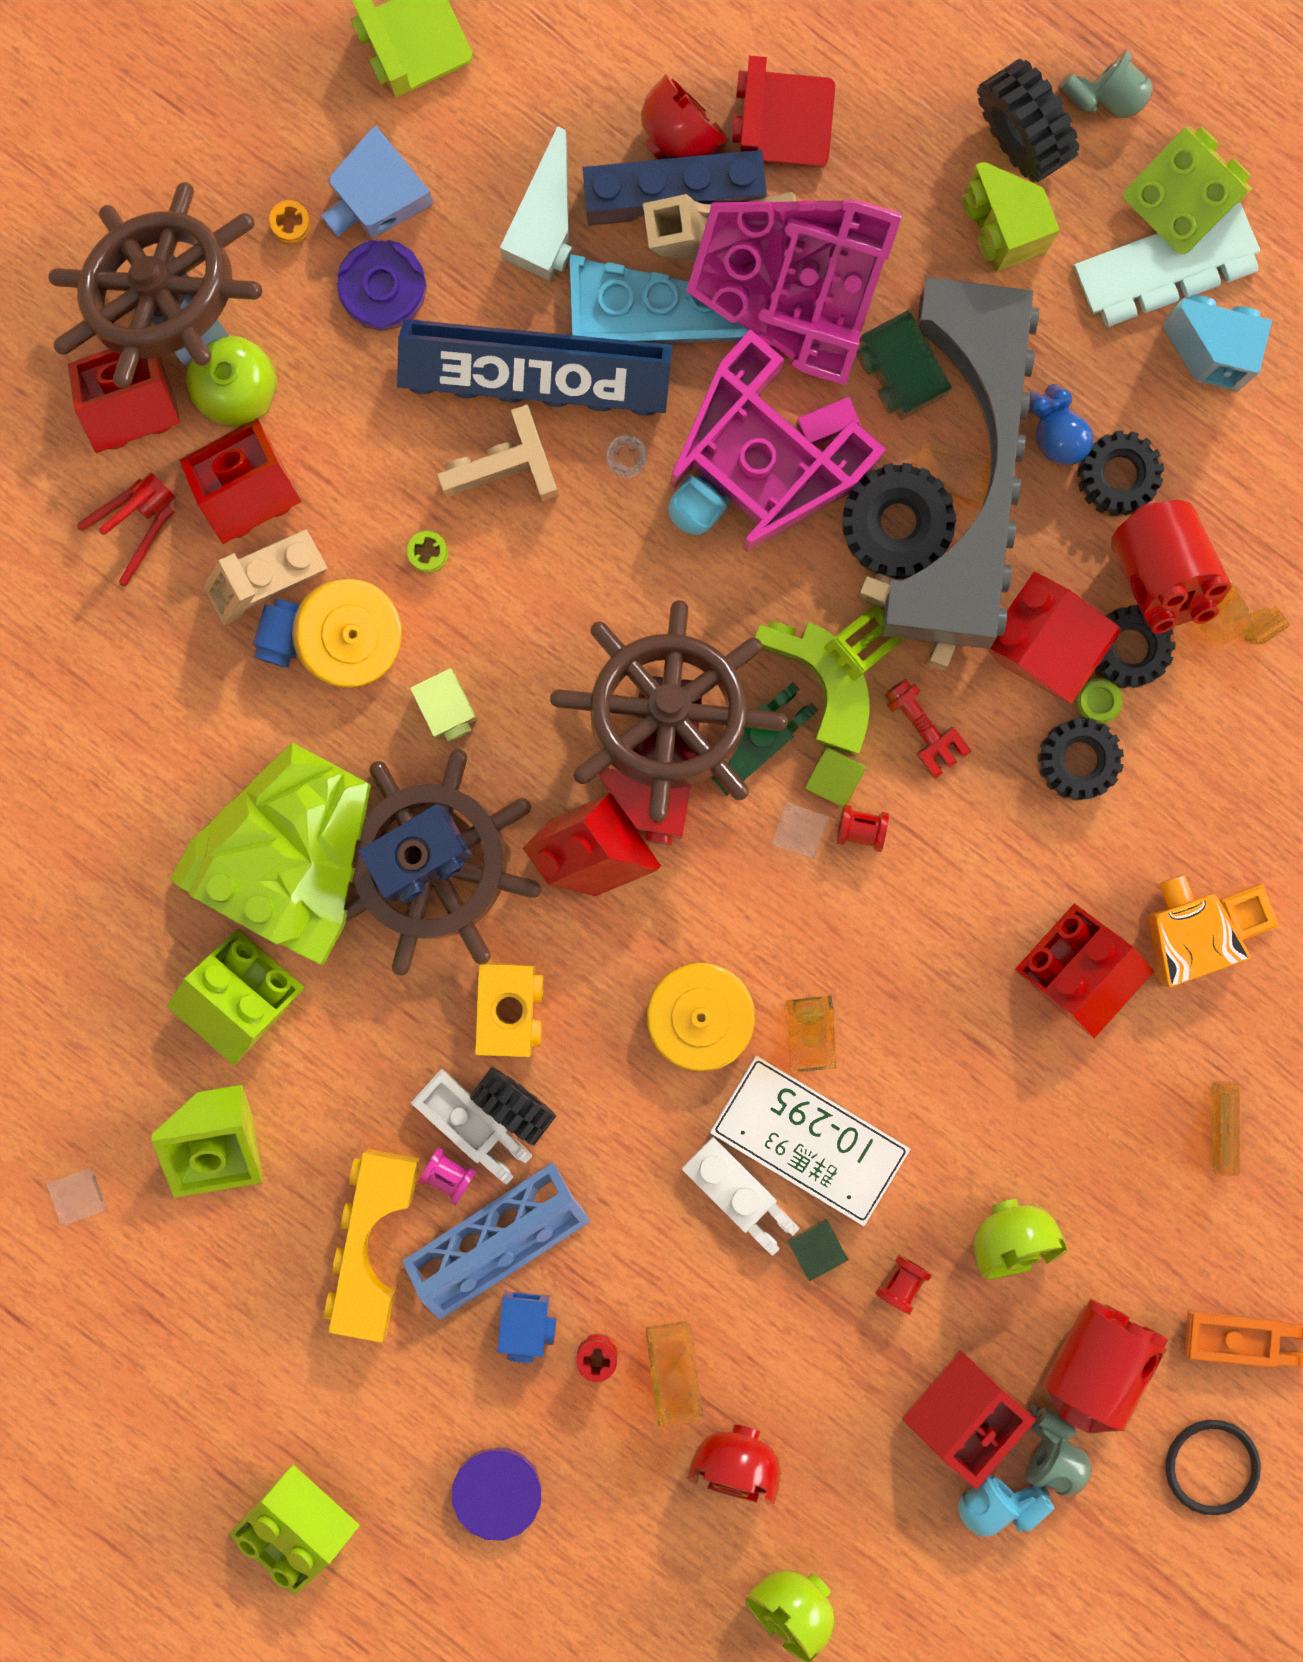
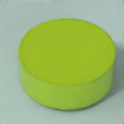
M1098 678L1085 683L1076 697L1075 704L1079 715L1083 719L1090 718L1097 720L1096 723L1103 724L1113 720L1119 714L1123 704V697L1115 683L1107 679Z

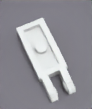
M442 1068L414 1098L411 1104L474 1162L478 1164L480 1161L499 1180L508 1184L513 1178L510 1169L489 1154L488 1151L499 1140L519 1161L527 1163L532 1154L515 1137L509 1134L503 1125L498 1124L493 1120L494 1118L482 1111V1108L478 1107L470 1099L471 1094Z
M714 1136L681 1167L745 1233L748 1231L772 1256L780 1249L777 1241L756 1224L767 1211L777 1220V1224L786 1233H790L793 1236L800 1229L776 1204V1198Z

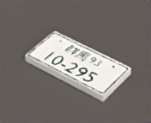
M755 1055L710 1130L712 1135L862 1226H865L911 1150L901 1142Z

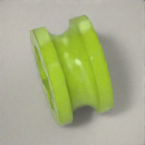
M421 531L409 540L407 556L417 570L424 573H434L446 564L448 547L438 533ZM427 540L436 542L433 546L436 550L440 548L439 556L431 557L429 563L420 562L422 557L420 554L416 555L417 547H425Z

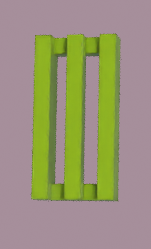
M876 604L824 646L829 654L836 649L841 655L836 660L841 667L847 663L853 670L848 676L853 681L905 639L891 637L864 661L860 659L858 654L882 635L884 612ZM874 618L879 625L853 647H850L846 640Z

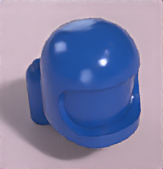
M1051 384L1046 388L1043 395L1036 391L1030 392L1029 410L1040 418L1036 429V442L1039 450L1050 461L1062 465H1073L1082 461L1091 451L1093 445L1092 429L1082 417L1069 409L1072 403L1071 393L1058 384Z

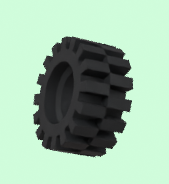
M1123 430L1115 431L1112 435L1106 434L1092 445L1089 454L1081 461L1082 464L1078 468L1077 477H1081V482L1078 486L1080 492L1085 491L1087 495L1084 498L1088 504L1093 502L1097 506L1096 511L1100 513L1108 511L1110 516H1119L1125 513L1126 516L1132 514L1137 508L1149 503L1157 495L1156 491L1162 486L1163 482L1160 476L1164 472V463L1159 464L1158 458L1161 454L1158 449L1154 451L1149 445L1152 442L1148 438L1141 440L1138 438L1139 433L1131 431L1129 434H1124ZM1123 457L1134 464L1137 471V479L1132 488L1116 490L1108 485L1104 478V468L1110 459Z
M1130 605L1125 608L1120 607L1106 615L1108 619L1121 628V632L1125 630L1140 632L1147 640L1148 653L1145 659L1138 664L1125 663L1116 654L1115 640L1096 667V673L1101 672L1105 676L1103 679L1117 684L1119 688H1138L1161 677L1166 672V667L1171 665L1174 658L1171 657V652L1175 650V642H1171L1170 637L1174 634L1173 630L1171 629L1161 634L1153 633L1138 605Z
M1077 718L1060 724L1048 733L1049 735L1040 745L1042 750L1038 754V762L1041 763L1040 775L1045 777L1048 782L1046 785L1050 790L1054 789L1058 792L1057 795L1063 798L1084 800L1100 796L1107 792L1109 787L1115 785L1118 781L1116 778L1118 773L1123 770L1124 764H1121V757H1124L1123 749H1119L1117 744L1120 741L1116 734L1112 735L1109 732L1111 728L1106 724L1100 725L1096 723L1097 720L1090 718ZM1075 742L1089 744L1097 755L1096 768L1086 777H1078L1071 774L1064 764L1065 751Z
M494 1067L489 1069L470 1095V1099L478 1107L482 1108V1111L494 1118L493 1120L503 1125L509 1132L514 1133L521 1140H525L533 1146L556 1118L554 1112L546 1104L538 1100L535 1095L528 1092L522 1085L517 1084L512 1078Z

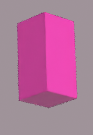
M846 397L797 418L796 424L800 433L815 446L838 436L852 419L858 425L860 420L850 397Z

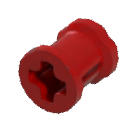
M844 804L837 834V844L844 845L846 841L873 846L874 851L882 852L888 828L889 813L881 812L878 816L853 811L851 805Z
M899 1254L895 1260L897 1266L884 1288L878 1287L875 1294L890 1305L910 1315L913 1311L912 1301L924 1281H929L932 1274Z
M591 1334L586 1340L581 1342L576 1358L577 1369L581 1376L592 1382H603L610 1378L617 1366L618 1354L616 1345L611 1342L608 1336L602 1334ZM594 1348L602 1349L603 1357L610 1358L602 1360L601 1367L592 1366V1359L585 1357L591 1356Z

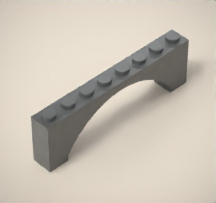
M926 277L920 295L916 336L927 337L943 351L959 369L973 390L982 410L989 435L991 450L990 479L981 511L963 537L942 557L922 571L903 581L891 579L886 592L882 626L883 636L990 649L997 636L1004 635L1007 609L1000 608L1001 592H1008L1012 574V565L1005 564L1006 548H1013L1016 535V522L1009 521L1011 505L1018 504L1021 489V478H1014L1015 462H1022L1026 441L1025 435L1018 434L1020 419L1026 420L1030 404V392H1023L1024 376L1031 377L1035 356L1034 350L1027 349L1029 334L1035 335L1039 319V308L1032 307L1033 290Z

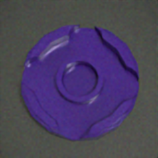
M390 240L363 242L348 253L339 267L337 282L339 300L349 316L366 328L380 331L399 328L403 325L404 319H413L424 303L427 286L423 267L414 253L399 242Z
M509 1448L487 1449L474 1453L460 1466L452 1485V1505L458 1520L470 1533L485 1540H507L521 1534L534 1522L541 1506L542 1490L536 1468L524 1455Z

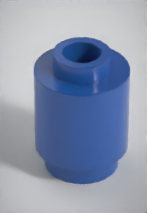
M275 599L274 606L264 605L252 645L256 647L255 659L285 668L289 667L291 658L296 659L297 654L293 645L292 626L299 605L281 599Z

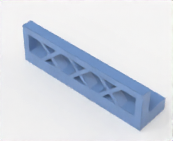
M552 1162L404 1259L402 1263L421 1302L441 1320L591 1221L583 1207L571 1194L559 1170ZM553 1181L559 1193L544 1203L534 1202L537 1191ZM509 1209L518 1210L515 1221L506 1228L496 1227L502 1213ZM470 1234L480 1235L477 1246L468 1253L458 1252L464 1238ZM434 1258L443 1259L439 1271L424 1281L418 1268Z

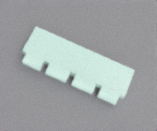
M1240 202L1186 254L1177 253L1157 233L1076 263L1073 268L1092 315L1100 313L1104 324L1108 328L1138 316L1137 308L1133 301L1135 299H1138L1142 311L1148 313L1178 302L1179 294L1175 286L1180 283L1185 298L1220 286L1221 279L1217 271L1219 268H1221L1222 274L1228 283L1258 272V263L1254 255L1259 254L1261 250Z

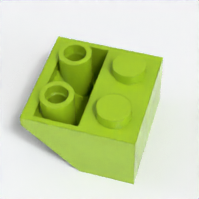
M986 162L975 165L964 190L966 194L962 195V203L969 220L976 219L982 235L978 237V244L986 262L992 261L996 272L1046 254L1060 229L1044 188Z
M237 929L184 978L166 1007L231 1064L235 1065L266 1034L305 987Z
M292 1465L275 1481L228 1535L236 1541L237 1547L244 1555L255 1559L270 1573L272 1580L278 1586L288 1589L292 1594L296 1595L332 1562L360 1525L295 1465Z

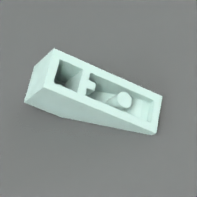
M558 126L500 246L503 260L548 281H551L556 270L564 271L570 259V254L573 251V247L568 245L566 130Z

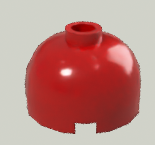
M667 74L658 81L644 100L641 109V123L649 136L644 145L658 160L667 159L668 157L680 158L716 154L729 141V138L717 122L713 125L709 123L710 119L705 113L706 110L689 92L673 78L670 79Z
M734 1424L732 1432L718 1431L706 1437L697 1447L690 1464L687 1479L697 1484L699 1476L704 1477L703 1480L710 1481L708 1489L756 1503L759 1494L765 1495L766 1504L772 1505L775 1504L781 1470L778 1457L773 1449L758 1440L760 1431Z

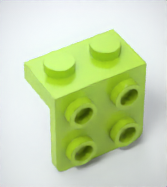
M352 0L357 16L350 19L361 45L367 42L370 43L375 57L369 59L380 85L388 82L395 98L472 62V50L448 0H390L377 7L374 6L372 0Z
M1191 126L1184 127L1125 189L1123 194L1125 201L1179 254L1190 252L1236 204L1240 203L1253 190L1247 183L1252 177L1250 173L1234 158L1227 163L1215 151L1220 146L1218 141L1202 126L1197 131Z

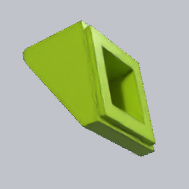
M826 747L804 789L843 808L844 804L847 805L866 766Z

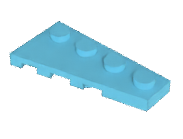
M570 254L572 335L671 344L740 341L749 331V329L737 321L732 324L686 292L689 281L670 278L669 275L657 272L647 273L625 268L624 265L607 262V264L585 260V257Z

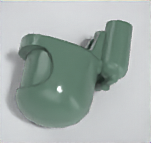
M1127 49L1101 73L1094 83L1084 77H1076L1074 74L1069 73L1058 85V88L1080 110L1095 113L1098 109L1096 106L1097 102H1099L1118 118H1128L1142 111L1148 104L1153 90L1151 79L1145 76L1130 61L1133 55Z
M1032 1405L1029 1410L1036 1418L1035 1423L1032 1425V1430L1042 1441L1029 1463L1026 1481L1036 1487L1046 1485L1062 1496H1074L1081 1492L1090 1480L1092 1472L1091 1461L1086 1452L1067 1441V1439L1077 1435L1073 1425L1044 1407L1039 1408Z

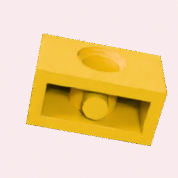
M479 964L475 1055L530 1057L532 1055V1047L541 1046L542 1021L533 1020L534 1002H542L543 975H535V965ZM513 997L521 1003L523 1013L520 1020L510 1023L504 1021L499 1016L498 1005L503 998Z

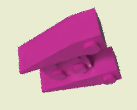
M751 329L720 362L672 472L670 485L676 488L694 468L751 518L757 526L745 538L742 548L746 552L849 495L852 488L865 477L866 473L876 466L886 451V448L852 419L831 444L821 452L762 400L759 395L780 373L784 358Z

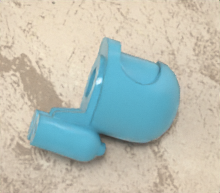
M700 473L697 477L690 474L670 498L668 504L669 518L684 533L699 536L705 534L714 526L729 507L730 500Z
M993 1473L985 1479L977 1490L973 1487L968 1492H965L958 1502L959 1516L964 1525L972 1533L982 1537L997 1534L1012 1521L1019 1532L1023 1530L1031 1531L1055 1508L1049 1500L1051 1495L1045 1486L1027 1487L1014 1493Z

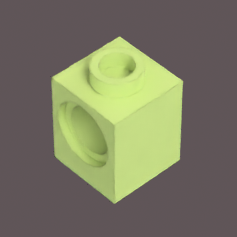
M451 668L410 688L436 739L445 736L447 742H451L472 731L469 724L477 721V718L455 672Z

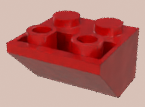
M1075 903L1015 968L1018 974L1092 1038H1095L1154 973V970L1132 945Z
M960 1350L905 1413L902 1420L946 1464L977 1490L1035 1423L1036 1418L1026 1406Z

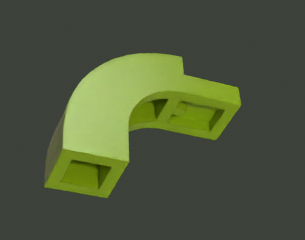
M770 621L768 627L759 624L755 638L761 641L763 650L802 663L814 673L821 684L824 694V710L813 742L854 756L858 755L868 727L870 714L869 693L864 675L862 674L853 681L848 676L853 670L847 663L841 667L836 662L841 656L836 649L829 654L824 648L835 636L810 622L807 623L802 638L794 636L795 629L779 622Z

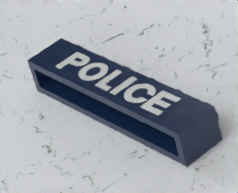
M404 319L398 337L397 388H408L417 394H430L434 391L454 393V395L460 398H475L479 395L498 397L501 401L516 403L522 400L542 401L545 405L551 407H563L567 404L584 405L595 411H608L612 408L626 409L638 415L649 416L656 413H666L673 345Z

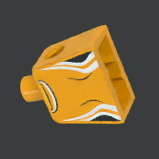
M1185 874L1159 883L1167 908L1149 914L1148 923L1161 986L1173 987L1251 959L1249 951L1215 894H1204L1193 898Z

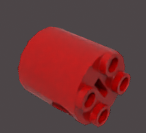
M1182 500L1153 502L1137 508L1116 529L1111 537V548L1139 609L1152 632L1161 634L1175 626L1194 621L1196 624H1203L1215 618L1219 614L1217 605L1229 593L1231 582L1196 509L1190 502Z
M1091 1298L1087 1305L1082 1307L1042 1386L1048 1391L1058 1416L1078 1429L1087 1433L1124 1431L1167 1350L1164 1347L1168 1339L1146 1326L1142 1327L1130 1321V1317L1107 1304L1103 1305Z

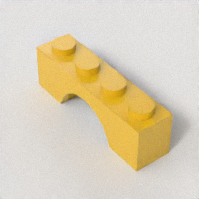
M373 1149L364 1151L362 1159L354 1158L349 1179V1185L356 1186L353 1204L346 1202L341 1221V1229L347 1230L348 1233L345 1248L337 1247L332 1268V1274L339 1275L336 1293H328L324 1310V1319L331 1320L329 1333L383 1343L386 1338L395 1290L384 1284L372 1269L368 1256V1241L370 1233L379 1219L393 1211L406 1209L411 1205L420 1158Z

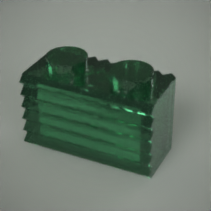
M910 310L861 335L859 342L861 348L857 350L856 355L864 371L868 375L874 372L882 386V388L877 390L878 396L889 414L896 411L901 421L949 394L952 389L951 385L947 381L946 375L934 357Z

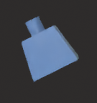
M374 126L329 177L328 183L339 201L324 212L321 218L336 237H339L353 224L358 222L371 238H375L429 208L434 202L430 190L377 126Z

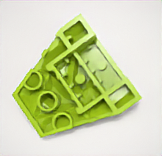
M292 742L240 794L223 808L210 823L191 839L170 880L178 887L189 892V895L267 940L283 945L299 955L324 965L346 923L348 911L344 910L349 882L353 883L355 868H352L356 842L361 839L371 784Z

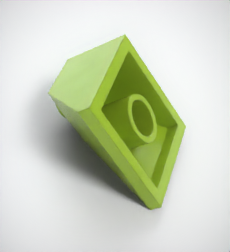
M242 1085L197 1092L152 1133L151 1142L174 1198L263 1183L253 1116Z

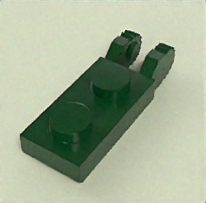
M792 682L768 705L764 703L757 710L775 712L783 704H788L800 689ZM813 703L809 706H804L795 714V718L787 724L786 728L780 731L745 727L742 741L738 750L728 762L729 766L745 781L794 737L793 733L810 719L818 709ZM714 775L711 776L710 778L714 781V783L722 790V792L726 796H728V791L721 785V783L714 777Z

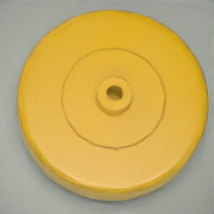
M336 579L319 585L303 599L294 617L292 639L300 662L310 674L330 685L353 688L364 686L377 680L392 666L400 650L402 626L396 607L382 590L360 580Z
M691 963L674 969L657 984L648 1003L647 1026L653 1044L668 1061L690 1071H712L728 1065L745 1050L754 1031L755 1009L748 989L732 972L715 964Z

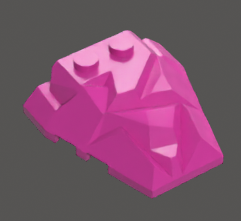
M860 200L712 203L686 292L732 324L737 321L747 329H751L769 346L772 345L792 359L791 365L803 373L846 385L859 346L860 333L885 259L888 260L902 213Z

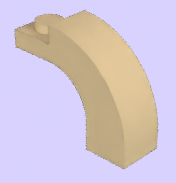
M793 192L746 202L797 201ZM687 194L643 203L649 249L664 257L696 260L712 204L698 203Z

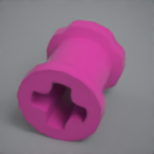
M438 1147L417 1182L421 1185L428 1183L448 1195L450 1203L456 1206L477 1170L472 1167L466 1170L445 1157L444 1150Z

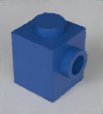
M505 1291L502 1300L497 1353H506L507 1360L530 1363L534 1362V1356L543 1357L545 1344L554 1345L556 1318L548 1317L550 1295Z

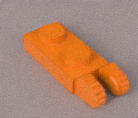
M1188 1311L1184 1357L1192 1360L1278 1368V1365L1303 1367V1352L1279 1351L1281 1336L1303 1340V1325L1282 1323L1275 1319Z

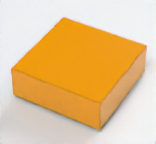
M1263 884L1220 899L1222 906L1242 940L1279 926Z

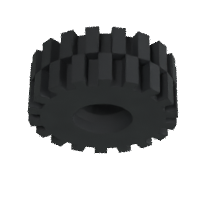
M1017 59L979 85V88H977V94L980 96L978 102L984 109L982 114L985 121L991 126L989 129L991 134L998 139L1000 148L1004 153L1008 154L1011 164L1015 168L1018 166L1020 174L1025 178L1028 176L1031 182L1038 183L1078 156L1079 143L1075 140L1078 136L1076 130L1070 126L1072 120L1069 113L1064 112L1061 106L1063 102L1059 95L1055 96L1053 93V86L1047 79L1044 81L1041 72L1036 67L1032 69L1029 61Z
M890 463L883 465L882 468L873 469L866 473L865 477L852 488L851 493L846 499L843 511V534L851 554L866 569H870L876 574L895 578L912 576L944 555L952 542L956 523V513H954L953 508L954 502L951 494H948L944 488L945 484L939 478L936 479L932 476L929 470L923 467L921 469L913 467L909 463H902V465ZM893 504H904L910 507L916 516L915 530L906 538H891L885 534L881 527V516L884 510Z

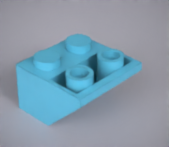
M1192 295L1189 299L1183 298L1164 320L1163 329L1195 381L1239 391L1260 373L1272 320L1260 317L1261 313L1253 308L1237 306L1230 310L1216 306V301L1209 297Z

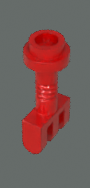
M904 679L885 693L886 698L889 700L886 705L891 712L900 708L908 720L912 722L914 728L917 729V732L920 733L927 746L917 752L916 755L929 773L936 779L943 772L933 758L939 755L943 762L951 768L957 761L948 750L949 746L953 744L957 752L963 757L971 753V750L955 727H950L942 734L939 732L914 698L920 693L919 688L916 684L910 685L907 679Z

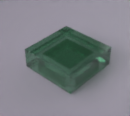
M827 1219L787 1239L809 1281L849 1260Z

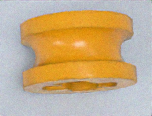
M293 200L281 201L270 212V227L275 237L281 242L287 244L299 243L308 235L311 227L310 217L305 207L299 202ZM287 212H295L297 220L302 217V225H295L293 233H286L283 225L278 227V220L286 219Z

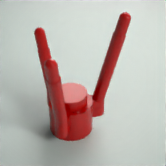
M151 472L143 480L139 478L129 489L91 513L77 525L79 530H85L126 502L128 503L99 528L100 534H107L135 510L147 520L153 514L156 516L119 580L121 586L128 584L161 527L175 513L168 506L176 498L175 495Z

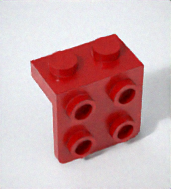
M749 55L748 71L739 70L736 98L745 99L744 114L734 115L732 143H741L740 152L762 150L764 163L813 168L825 167L828 163L835 82L828 77L766 72L767 57Z

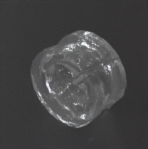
M619 436L612 440L607 449L608 466L618 477H635L642 472L646 465V448L642 441L635 436ZM627 445L629 451H638L640 457H634L636 465L627 468L624 462H615L614 455H620L618 448Z

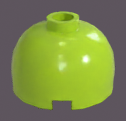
M229 335L206 345L211 352V361L207 365L200 366L193 359L187 364L185 381L190 400L208 420L226 425L227 427L237 428L254 421L256 418L259 419L269 410L275 388L277 389V376L272 361L257 344L241 336Z
M1010 1199L993 1205L991 1207L993 1215L981 1222L975 1232L973 1242L975 1260L981 1278L987 1276L988 1280L1010 1277L1033 1270L1031 1265L1039 1262L1042 1256L1045 1263L1048 1264L1060 1258L1068 1251L1063 1234L1056 1221L1040 1207L1035 1205L1019 1206L1017 1199Z
M780 1570L768 1575L746 1595L747 1599L745 1601L747 1606L763 1628L770 1635L775 1632L786 1641L782 1647L802 1662H811L825 1648L832 1637L835 1618L833 1607L827 1600L831 1591L815 1574H810L806 1578L796 1571Z

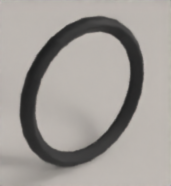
M1205 1420L1186 1427L1176 1436L1166 1457V1476L1173 1494L1183 1505L1192 1511L1204 1515L1218 1516L1231 1513L1242 1507L1257 1489L1260 1479L1261 1462L1253 1440L1245 1431L1223 1420ZM1208 1429H1219L1236 1436L1245 1445L1251 1460V1476L1244 1491L1235 1500L1218 1506L1203 1505L1189 1498L1181 1489L1175 1473V1460L1183 1443L1192 1435Z

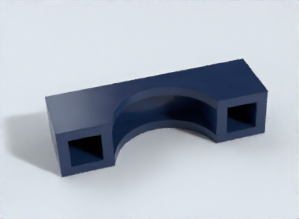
M762 150L582 167L588 226L632 222L644 215L643 203L684 194L702 204L746 202L767 196Z

